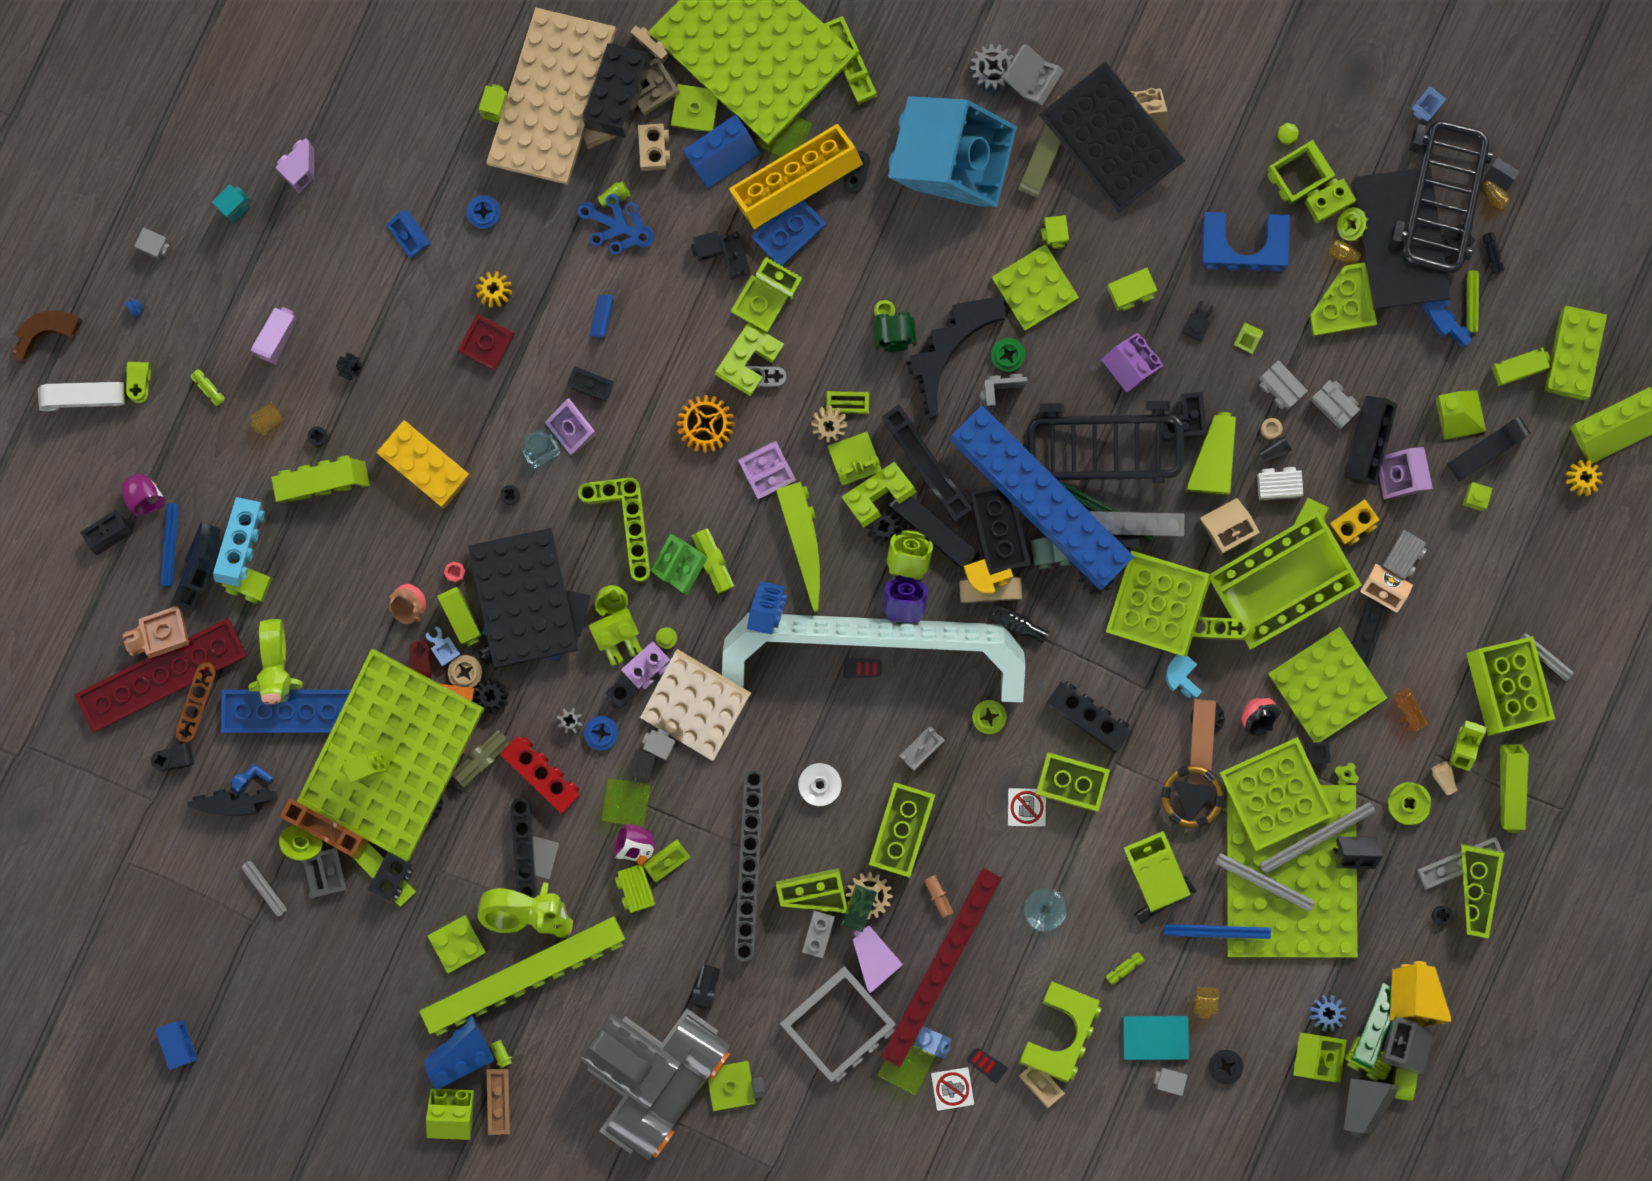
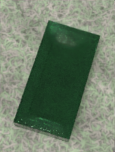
M856 884L841 925L863 932L877 892Z

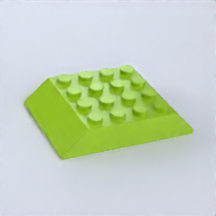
M1319 511L1211 573L1212 577L1210 580L1232 619H1243L1254 625V636L1249 640H1245L1250 650L1362 586ZM1246 627L1238 628L1240 632L1246 631Z

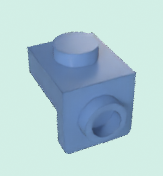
M1430 86L1411 109L1415 111L1413 114L1419 120H1426L1428 122L1446 101V98Z
M922 1026L914 1046L944 1058L950 1050L952 1039Z

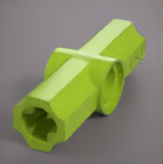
M709 529L701 530L692 535L698 551L708 557L704 568L706 573L710 575L717 593H724L735 587L726 569L727 565L719 548L717 549Z

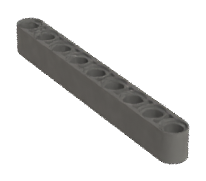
M750 770L744 778L735 956L743 962L751 960L755 952L764 777L757 770ZM752 774H757L760 777V783L756 786L748 783V778ZM752 795L759 798V804L756 807H750L747 804V799ZM749 817H755L758 820L756 828L749 829L746 826V820ZM753 838L756 840L757 846L754 850H747L744 844L747 839ZM746 860H753L756 866L752 872L744 870L743 864ZM746 881H751L754 884V890L747 894L743 892L742 885ZM748 902L752 904L753 912L749 915H744L741 912V906ZM744 924H748L752 928V933L747 937L740 934V927ZM748 946L751 950L750 956L747 958L740 957L738 953L739 948Z

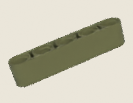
M1047 125L1044 127L1018 190L1038 198L1061 145L1059 139Z

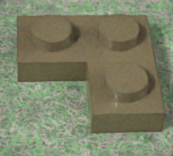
M658 57L650 61L651 64L646 76L650 85L641 91L637 103L644 115L680 93Z

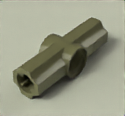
M497 730L483 745L476 747L467 756L468 759L453 772V777L465 788L480 772L483 773L495 762V758L510 744L509 740Z

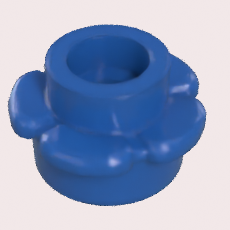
M130 298V301L125 304L133 318L138 315L142 316L141 311L144 309L139 300L136 299L134 301L133 298Z

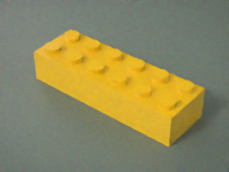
M836 124L730 187L729 190L737 206L755 229L863 165L853 143L841 127Z

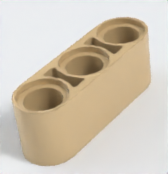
M1012 578L1009 580V584L1001 587L995 584L996 592L991 595L978 593L970 586L968 580L959 581L960 602L979 603L1022 600L1021 578Z

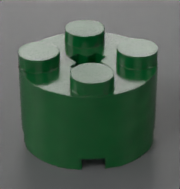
M900 312L897 314L898 316H889V314H879L876 316V320L872 323L876 350L879 351V347L884 348V352H898L908 350V345L913 344V347L917 346L915 319L910 316V312Z

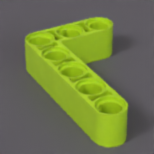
M622 478L582 484L578 489V495L585 504L622 500L631 576L638 583H644L649 580L651 572L641 488L638 481L634 478ZM629 483L636 485V491L632 494L625 492V487ZM607 486L615 488V493L612 496L604 495V489ZM588 488L593 489V497L585 499L583 491ZM632 504H636L639 507V511L634 515L627 512V508ZM634 525L641 527V533L637 536L630 534V528ZM636 546H641L644 549V553L640 557H635L632 554V550ZM639 567L646 569V575L643 578L635 576V570Z

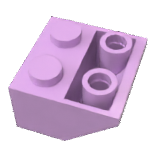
M307 138L303 141H297L292 147L293 151L288 156L283 155L278 160V165L276 166L281 176L298 193L314 179V148Z

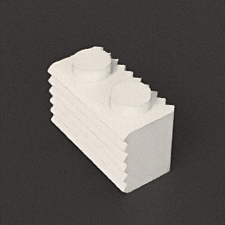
M1296 467L1283 468V472H1275L1273 468L1262 469V473L1257 475L1259 501L1303 497L1302 471H1296Z

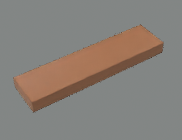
M1194 699L1190 766H1200L1212 771L1216 700ZM1189 774V783L1211 786V782L1202 775Z

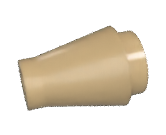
M1443 762L1432 768V776L1446 795H1450L1458 790L1452 766H1449L1447 762Z

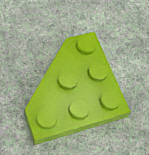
M1365 262L1344 266L1310 314L1313 336L1377 325Z

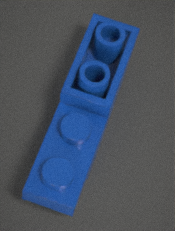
M1448 300L1421 303L1429 321L1441 338L1449 333L1462 349L1472 341L1470 332L1464 326L1460 327L1458 325L1456 316L1450 310L1446 311L1444 309L1450 304Z

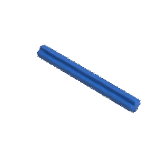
M1166 924L1164 926V935L1270 939L1271 928Z

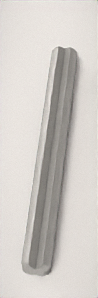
M1224 854L1218 855L1215 862L1217 865L1307 911L1312 910L1315 902L1310 898Z

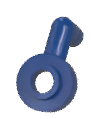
M253 764L245 773L234 776L230 782L232 785L231 790L237 795L241 794L255 774L268 784L273 781L274 777L258 765Z

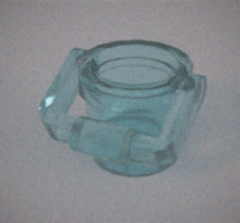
M542 431L531 432L524 441L525 449L521 450L532 468L543 465L561 452L552 434L547 435ZM552 443H553L554 446H555V449H553V450H551V448H552ZM529 456L532 457V458H534V459H536V460L531 461L530 458H529Z

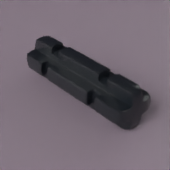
M1486 233L1482 236L1483 242L1487 245L1485 248L1489 262L1492 263V272L1498 274L1503 272L1505 268L1503 262L1500 261L1502 258L1498 245L1495 243L1494 233Z

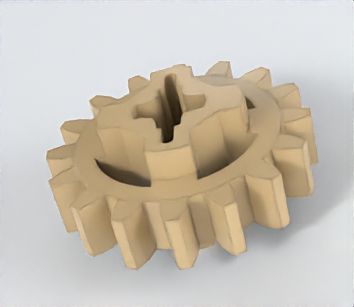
M869 872L866 878L863 874H860L861 879L859 881L853 878L854 886L848 885V888L852 891L846 894L847 897H851L847 904L854 905L852 912L860 911L859 917L865 913L867 919H870L871 914L878 918V912L885 913L886 911L883 907L891 905L887 902V899L893 898V895L887 894L891 886L885 887L884 884L887 880L880 881L879 874L875 878L872 877L871 872ZM873 881L877 884L873 887H866L863 882ZM862 888H864L868 892H871L872 890L875 892L873 897L875 898L874 900L877 902V904H875L870 899L867 901L864 900L865 893L862 890ZM856 889L861 892V899L857 902L855 901ZM881 889L884 892L882 903L878 900V892ZM865 904H871L876 909L865 910L862 907Z

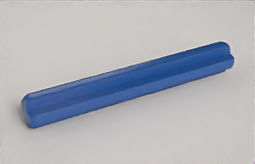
M167 503L160 583L163 587L173 586L179 505L176 503Z

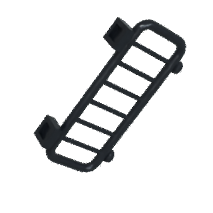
M1437 121L1429 127L1427 134H1425L1426 126L1418 124L1413 131L1409 151L1417 153L1421 146H1424L1407 229L1404 230L1405 222L1397 220L1392 227L1388 247L1396 249L1400 243H1403V255L1408 262L1446 273L1458 272L1463 267L1465 259L1470 260L1472 248L1468 247L1485 163L1490 164L1493 151L1488 150V137L1478 129L1447 121ZM1439 129H1444L1475 137L1480 140V151L1476 152L1435 141L1436 132ZM1433 145L1478 156L1476 170L1471 171L1430 160ZM1429 164L1474 175L1471 191L1426 179ZM1425 183L1469 194L1467 210L1423 199ZM1421 202L1466 214L1463 229L1418 218ZM1420 222L1462 233L1459 249L1414 237L1416 223ZM1412 241L1458 253L1456 262L1449 265L1415 256L1411 252Z
M1146 401V410L1152 411V415L1059 417V413H1064V404L1040 403V412L1046 413V417L1036 418L1029 424L1027 430V450L1036 458V429L1041 425H1050V473L1058 481L1152 479V483H1165V478H1174L1183 470L1184 427L1181 420L1175 415L1164 414V411H1170L1169 401ZM1139 423H1156V470H1139ZM1160 423H1172L1175 426L1176 464L1171 470H1161ZM1092 424L1093 471L1076 472L1075 425ZM1097 424H1114V471H1097ZM1118 424H1135L1134 471H1118ZM1054 425H1071L1072 472H1055Z

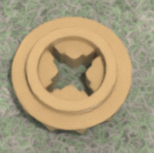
M461 655L450 663L448 677L454 686L472 688L481 680L482 668L474 657ZM459 665L466 669L473 667L469 672L470 680L465 676L457 678L462 673Z

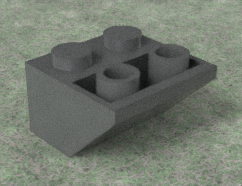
M1395 1017L1390 1024L1381 1062L1423 1075L1434 1033L1416 1022Z

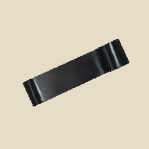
M1518 416L1447 463L1457 480L1461 481L1529 436L1531 432L1520 416Z

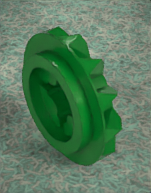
M1001 339L992 348V362L999 370L1006 372L1015 371L1024 362L1025 350L1022 344L1015 339ZM1003 347H1005V349L1008 352L1016 351L1012 355L1013 363H1011V361H1009L1007 358L1001 359L1002 356H1004L1005 354Z

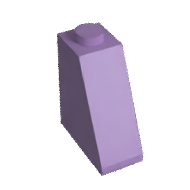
M282 307L281 310L274 308L251 348V351L258 358L274 365L277 364L297 321V318L293 316V311Z
M862 925L853 933L856 936L853 939L867 990L871 993L903 964L870 926L865 928Z

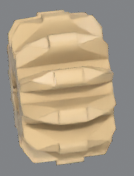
M828 406V411L821 407L820 414L814 413L813 417L816 420H812L811 425L815 427L813 429L814 434L820 433L818 436L819 440L826 436V441L830 442L833 436L834 440L837 441L839 440L838 434H845L843 428L847 427V422L843 420L846 418V415H839V408L833 412L832 406ZM825 421H827V423H829V421H832L833 427H831V425L830 427H826Z

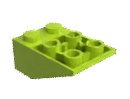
M1164 831L1124 847L1151 912L1191 896Z

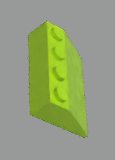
M1533 636L1466 653L1488 736L1555 719Z

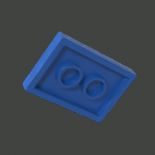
M802 200L767 221L751 236V239L776 264L784 266L826 226V223Z

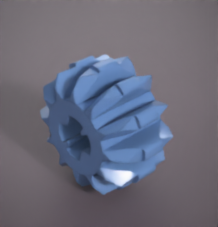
M1325 995L1321 996L1322 1004L1319 1000L1315 999L1314 1003L1318 1007H1310V1011L1316 1012V1015H1311L1310 1019H1318L1314 1023L1315 1027L1320 1026L1322 1023L1321 1031H1326L1327 1026H1329L1330 1031L1333 1032L1335 1031L1334 1023L1338 1027L1342 1026L1338 1019L1346 1020V1016L1340 1015V1012L1346 1011V1008H1338L1342 1001L1337 1000L1334 1003L1335 997L1332 995L1329 997L1328 1002ZM1325 1008L1333 1011V1015H1330L1331 1019L1323 1016V1012H1326Z

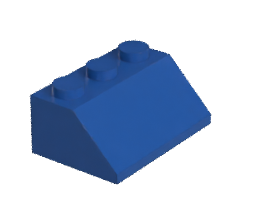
M736 115L683 150L685 157L707 189L760 155L751 136Z

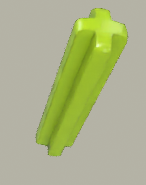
M1471 270L1467 272L1466 329L1470 333H1477L1479 321V272Z

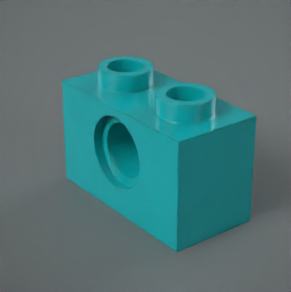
M230 184L212 201L215 207L232 224L251 208L247 202L249 198L238 186L234 189Z

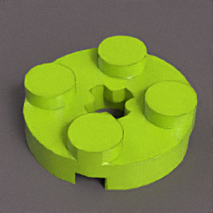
M1413 782L1402 783L1390 792L1387 799L1388 810L1397 822L1403 825H1415L1425 820L1429 815L1431 797L1422 785ZM1406 798L1415 801L1412 810L1409 807H1404V800Z

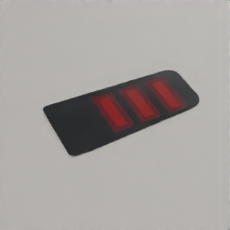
M844 659L843 678L879 677L882 674V661Z
M975 1048L967 1058L969 1063L994 1083H998L1008 1070V1067L978 1048Z

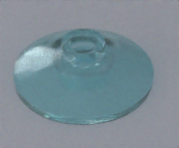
M1037 889L1027 897L1024 903V916L1027 922L1037 930H1054L1063 923L1066 917L1067 907L1065 900L1053 889ZM1042 906H1047L1049 908V912L1047 914H1043L1041 912Z

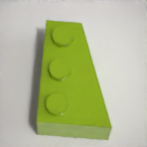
M839 868L776 881L780 906L848 914Z

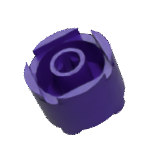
M900 575L895 576V579L892 581L888 580L885 585L883 604L887 619L892 622H920L926 612L927 585L925 583L922 584L919 580Z

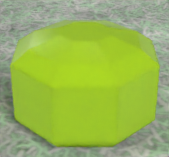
M1286 123L1280 126L1277 137L1281 143L1290 145L1297 140L1299 131L1294 124Z

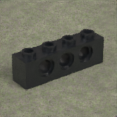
M1068 681L1065 684L1060 682L1045 704L1116 753L1130 734L1131 730L1128 729L1130 725L1120 718L1115 720L1110 716L1112 712L1101 706L1098 708L1093 704L1094 700L1085 693L1082 696L1075 691L1077 688ZM1073 697L1077 700L1078 706L1075 709L1067 707L1066 700ZM1092 710L1095 713V719L1093 721L1085 720L1084 711ZM1102 723H1111L1113 726L1112 732L1109 734L1104 733L1101 729Z

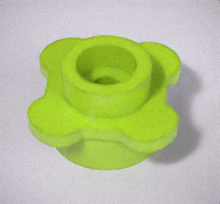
M1353 763L1335 768L1339 785L1355 784L1358 782L1359 777L1355 773L1356 766Z

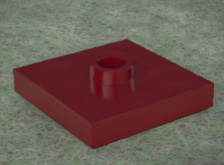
M476 314L457 351L496 371L515 333Z

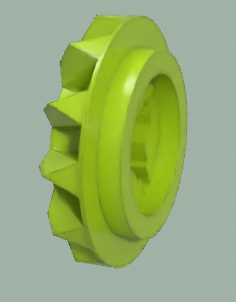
M1352 207L1346 209L1340 215L1337 222V230L1341 238L1347 241H1357L1359 237L1364 236V230L1368 229L1366 226L1368 219L1365 217V212L1359 208ZM1350 220L1355 221L1356 229L1351 228Z
M985 700L975 707L972 719L975 727L980 732L994 734L1004 727L1007 715L1004 707L999 702ZM987 708L991 714L999 715L992 719V726H990L988 720H980V718L986 716Z

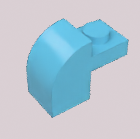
M1177 654L1166 670V681L1172 691L1180 686L1182 688L1180 691L1187 698L1193 697L1196 699L1202 691L1186 677L1197 664L1188 656L1184 657Z

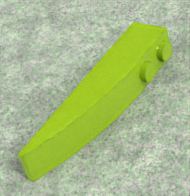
M801 482L776 489L813 612L816 613L818 612L820 594L818 544L812 520L816 516L813 506L808 507L806 499L810 498L807 487H802Z

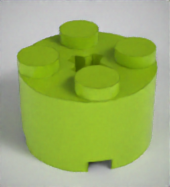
M902 531L901 535H893L887 556L889 572L894 576L900 575L915 580L922 579L929 569L933 550L932 542H928L925 539V535L916 531Z

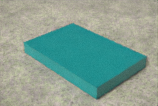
M1123 1016L1124 1060H1189L1188 1016Z

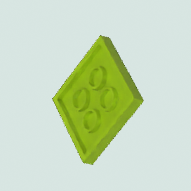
M1046 244L991 277L1024 332L1079 299Z

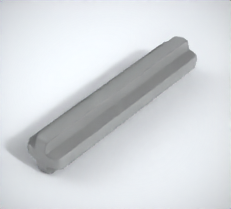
M1525 633L1522 635L1520 639L1528 638L1530 636ZM1535 641L1539 659L1562 679L1568 681L1572 677L1573 671Z
M251 861L246 862L242 866V870L276 916H282L287 911L286 907Z

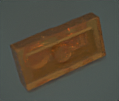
M1408 687L1394 694L1397 706L1406 714L1399 721L1407 720L1410 723L1405 732H1410L1413 729L1416 732L1428 725Z

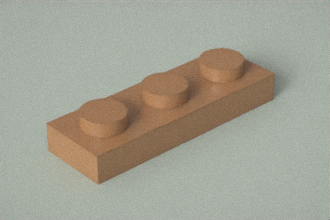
M487 1069L488 1135L511 1134L509 1069Z

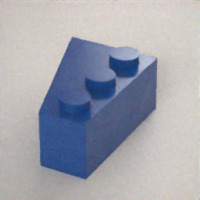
M473 1016L467 1020L468 1022L460 1030L457 1029L445 1044L442 1043L424 1061L426 1073L436 1090L494 1061L491 1048Z

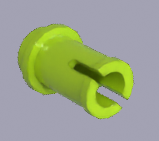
M502 1040L489 1045L498 1062L497 1066L503 1069L512 1064V1056L509 1057Z

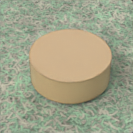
M1268 418L1261 425V434L1268 440H1274L1281 435L1283 430L1281 422L1275 418Z

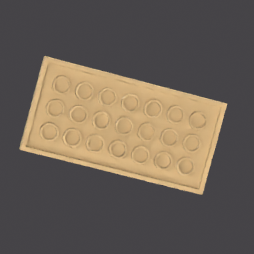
M535 7L509 89L508 99L504 105L503 114L486 162L487 165L568 185L586 129L582 117L607 43L612 44L616 33L615 26Z

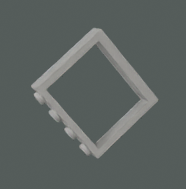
M845 966L780 1023L831 1082L833 1080L839 1082L847 1074L845 1070L850 1065L853 1068L863 1060L861 1055L866 1051L871 1053L879 1046L877 1041L883 1036L887 1039L895 1032L893 1027L896 1025ZM846 977L886 1022V1025L835 1071L831 1072L791 1025Z

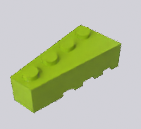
M1461 844L1467 934L1489 938L1504 852Z

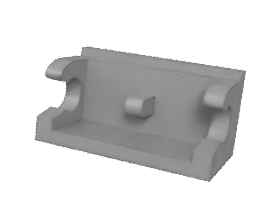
M929 726L899 757L915 771L945 740Z

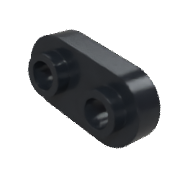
M857 151L860 158L864 160L863 165L844 175L843 185L848 192L857 193L864 187L870 167V157L864 151ZM856 178L858 182L851 184L850 179Z

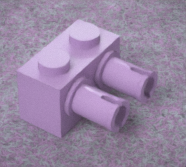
M652 641L621 670L639 690L642 687L647 689L654 682L652 679L658 673L660 675L664 674L670 659Z

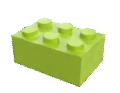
M1047 753L1035 795L1098 812L1110 770Z

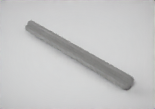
M1370 802L1261 862L1260 867L1264 873L1270 872L1373 814L1375 808Z

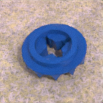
M480 195L473 198L468 204L467 218L476 228L486 229L493 227L499 221L501 211L499 204L494 198ZM483 204L486 210L491 212L486 214L485 221H483L481 214H477L478 211L482 210Z
M594 717L585 727V740L589 746L596 750H607L618 739V727L608 717ZM602 724H604V731L611 735L603 736L601 742H599V736L592 731H599Z

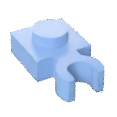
M435 627L438 632L437 637L432 638L429 633H426V638L430 642L435 643L431 650L440 664L445 666L461 654L449 637L443 640L442 630L439 627Z

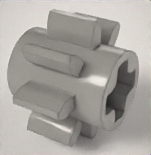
M572 708L571 712L563 709L564 715L557 716L562 722L558 725V728L565 727V734H568L569 730L577 733L576 727L583 726L578 720L582 717V714L575 715V708ZM572 715L575 724H570V727H567L565 718H570Z

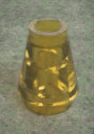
M1490 179L1481 186L1492 207L1498 211L1504 209L1511 202L1510 194Z
M1334 239L1328 249V255L1332 259L1357 264L1361 256L1360 252L1341 239Z

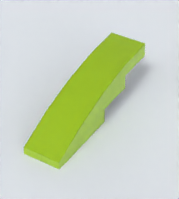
M841 16L825 23L857 55L843 69V72L858 105L877 97L876 90L844 17Z

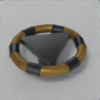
M1185 766L1177 769L1167 778L1162 788L1161 800L1167 816L1176 824L1186 828H1200L1214 821L1223 807L1224 792L1219 779L1211 771L1200 766ZM1188 774H1199L1211 782L1214 787L1176 780ZM1173 783L1187 820L1183 819L1171 807L1169 799ZM1215 791L1216 797L1213 810L1205 817L1191 820Z

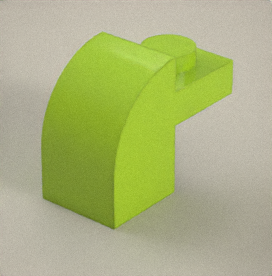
M1466 721L1457 734L1449 765L1470 771L1476 760L1478 747L1486 733L1487 727Z

